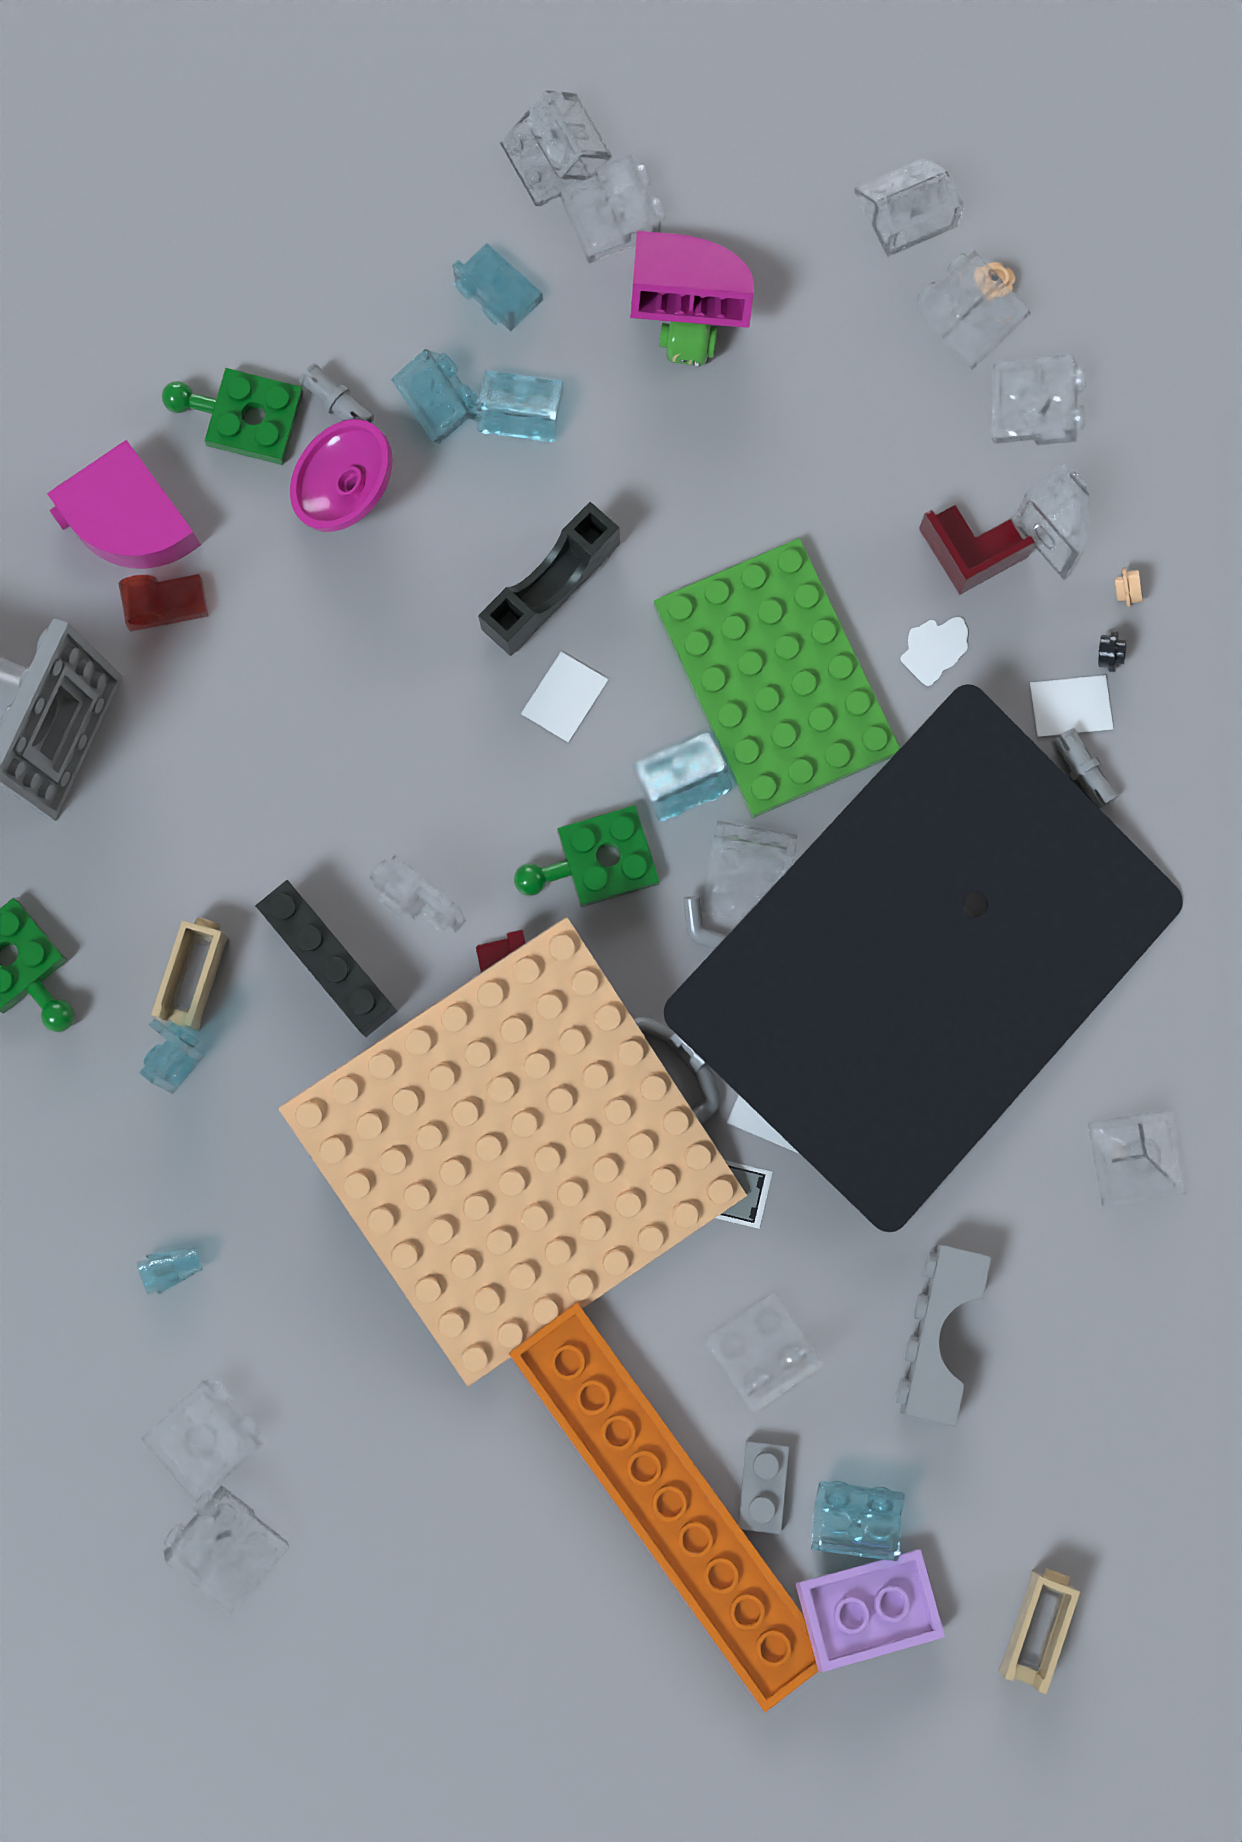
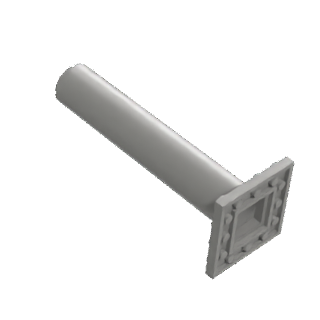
M53 617L49 627L41 633L38 639V650L29 667L0 657V786L39 814L56 821L123 676L69 623Z

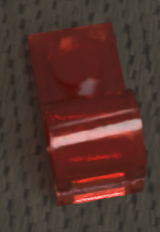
M200 574L160 582L151 575H133L120 580L118 583L124 620L130 632L209 616L203 580Z

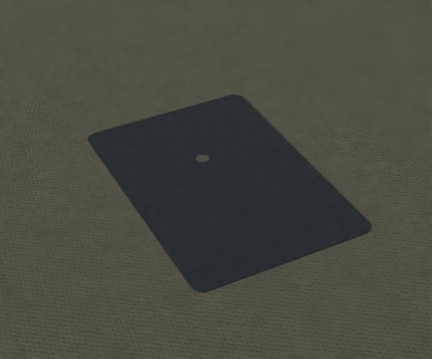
M965 684L957 687L672 994L664 1006V1019L668 1027L877 1229L884 1232H895L910 1220L1176 918L1182 908V895L1172 881L983 690L975 685ZM972 892L982 894L987 901L986 911L979 917L970 916L964 908V900Z

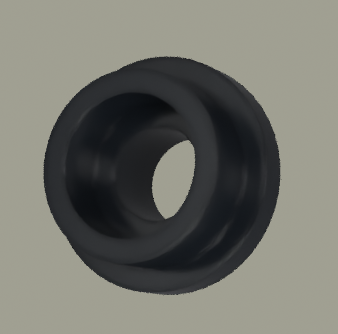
M1112 631L1111 635H1101L1098 665L1099 667L1108 668L1109 672H1116L1117 664L1125 663L1126 640H1119V632Z

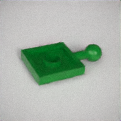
M225 368L216 399L194 394L186 383L173 381L164 387L162 402L173 413H183L191 408L212 414L204 440L206 446L283 465L302 400L303 389L300 386ZM253 408L261 409L265 413L263 421L256 425L248 424L243 420L245 413Z
M635 805L557 828V834L566 861L543 868L533 863H527L520 866L514 874L516 889L526 896L539 894L547 882L571 876L581 908L659 885L660 882ZM605 846L615 848L620 855L619 862L614 866H603L596 857L599 849Z
M13 897L0 908V952L9 945H15L18 950V956L14 963L8 966H2L0 963V1012L4 1014L29 993L42 1009L41 1020L43 1025L52 1032L66 1031L74 1022V1009L64 1000H55L42 984V981L68 960L22 904Z

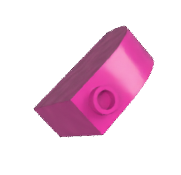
M637 231L630 318L749 328L754 282L750 269L741 258L721 245L698 237Z
M127 440L47 493L55 505L49 511L61 528L65 530L70 526L88 549L100 558L115 565L135 569L161 567L183 558L201 546L193 530Z

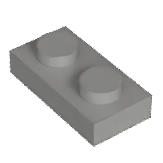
M746 1441L738 1525L742 1530L781 1534L789 1445Z

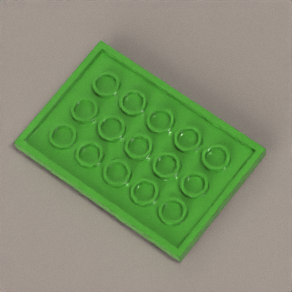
M800 538L654 600V608L752 819L891 759L900 749Z

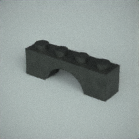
M589 502L562 529L556 544L542 563L520 583L512 587H505L478 615L481 630L511 656L620 545V527L593 503Z
M288 880L284 881L255 905L365 1037L369 1036L398 1012Z

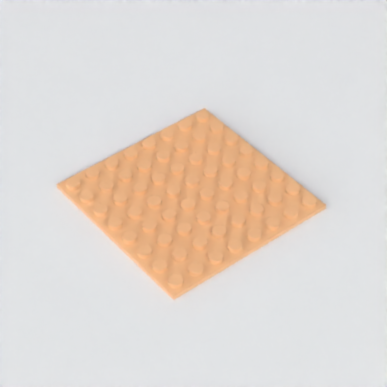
M568 917L563 918L278 1107L289 1126L467 1387L511 1358L508 1353L578 1302L581 1308H584L747 1196Z

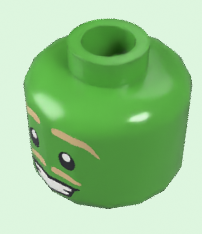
M670 321V324L662 323L659 347L667 348L666 356L672 363L702 366L707 361V358H714L718 326Z

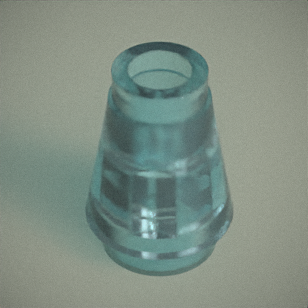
M195 1246L188 1249L147 1254L145 1260L137 1262L147 1294L156 1291L158 1294H161L191 1277L196 1272L203 1270Z

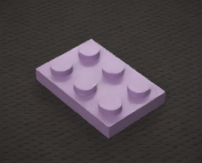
M921 1549L795 1583L818 1672L829 1671L945 1638Z

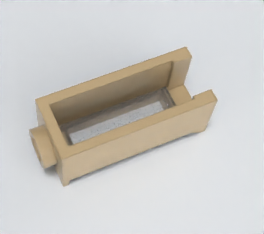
M198 917L195 923L182 920L151 1013L153 1017L164 1022L199 1031L226 942L229 940L223 932L218 931L220 924Z
M1049 1568L1045 1569L1044 1575L1031 1571L1030 1581L1004 1659L998 1670L1005 1679L1014 1681V1679L1032 1685L1038 1692L1046 1695L1080 1595V1591L1069 1585L1071 1577Z

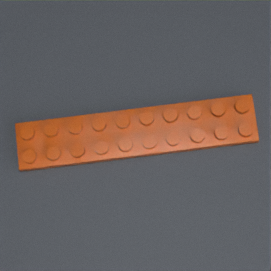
M578 1302L508 1353L763 1711L766 1713L818 1672L803 1613Z

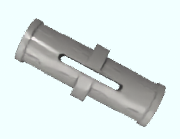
M317 364L310 365L306 370L318 382L315 383L303 372L299 383L324 403L323 408L329 414L335 413L343 421L355 419L356 416H359L362 420L370 423L373 422L374 415L369 413L350 396V390L343 384L338 386Z
M1072 728L1063 733L1061 738L1057 737L1052 743L1072 772L1069 775L1072 780H1078L1090 800L1101 809L1108 805L1109 801H1114L1118 798L1119 795L1115 793L1100 770L1101 762L1098 757L1093 758L1076 733V729Z

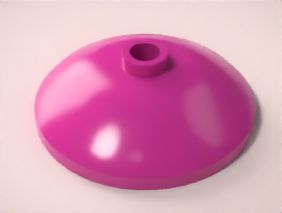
M360 419L338 422L318 434L301 454L292 474L290 500L297 517L314 530L334 532L350 527L368 515L382 498L391 476L393 456L391 445L386 435L374 424Z

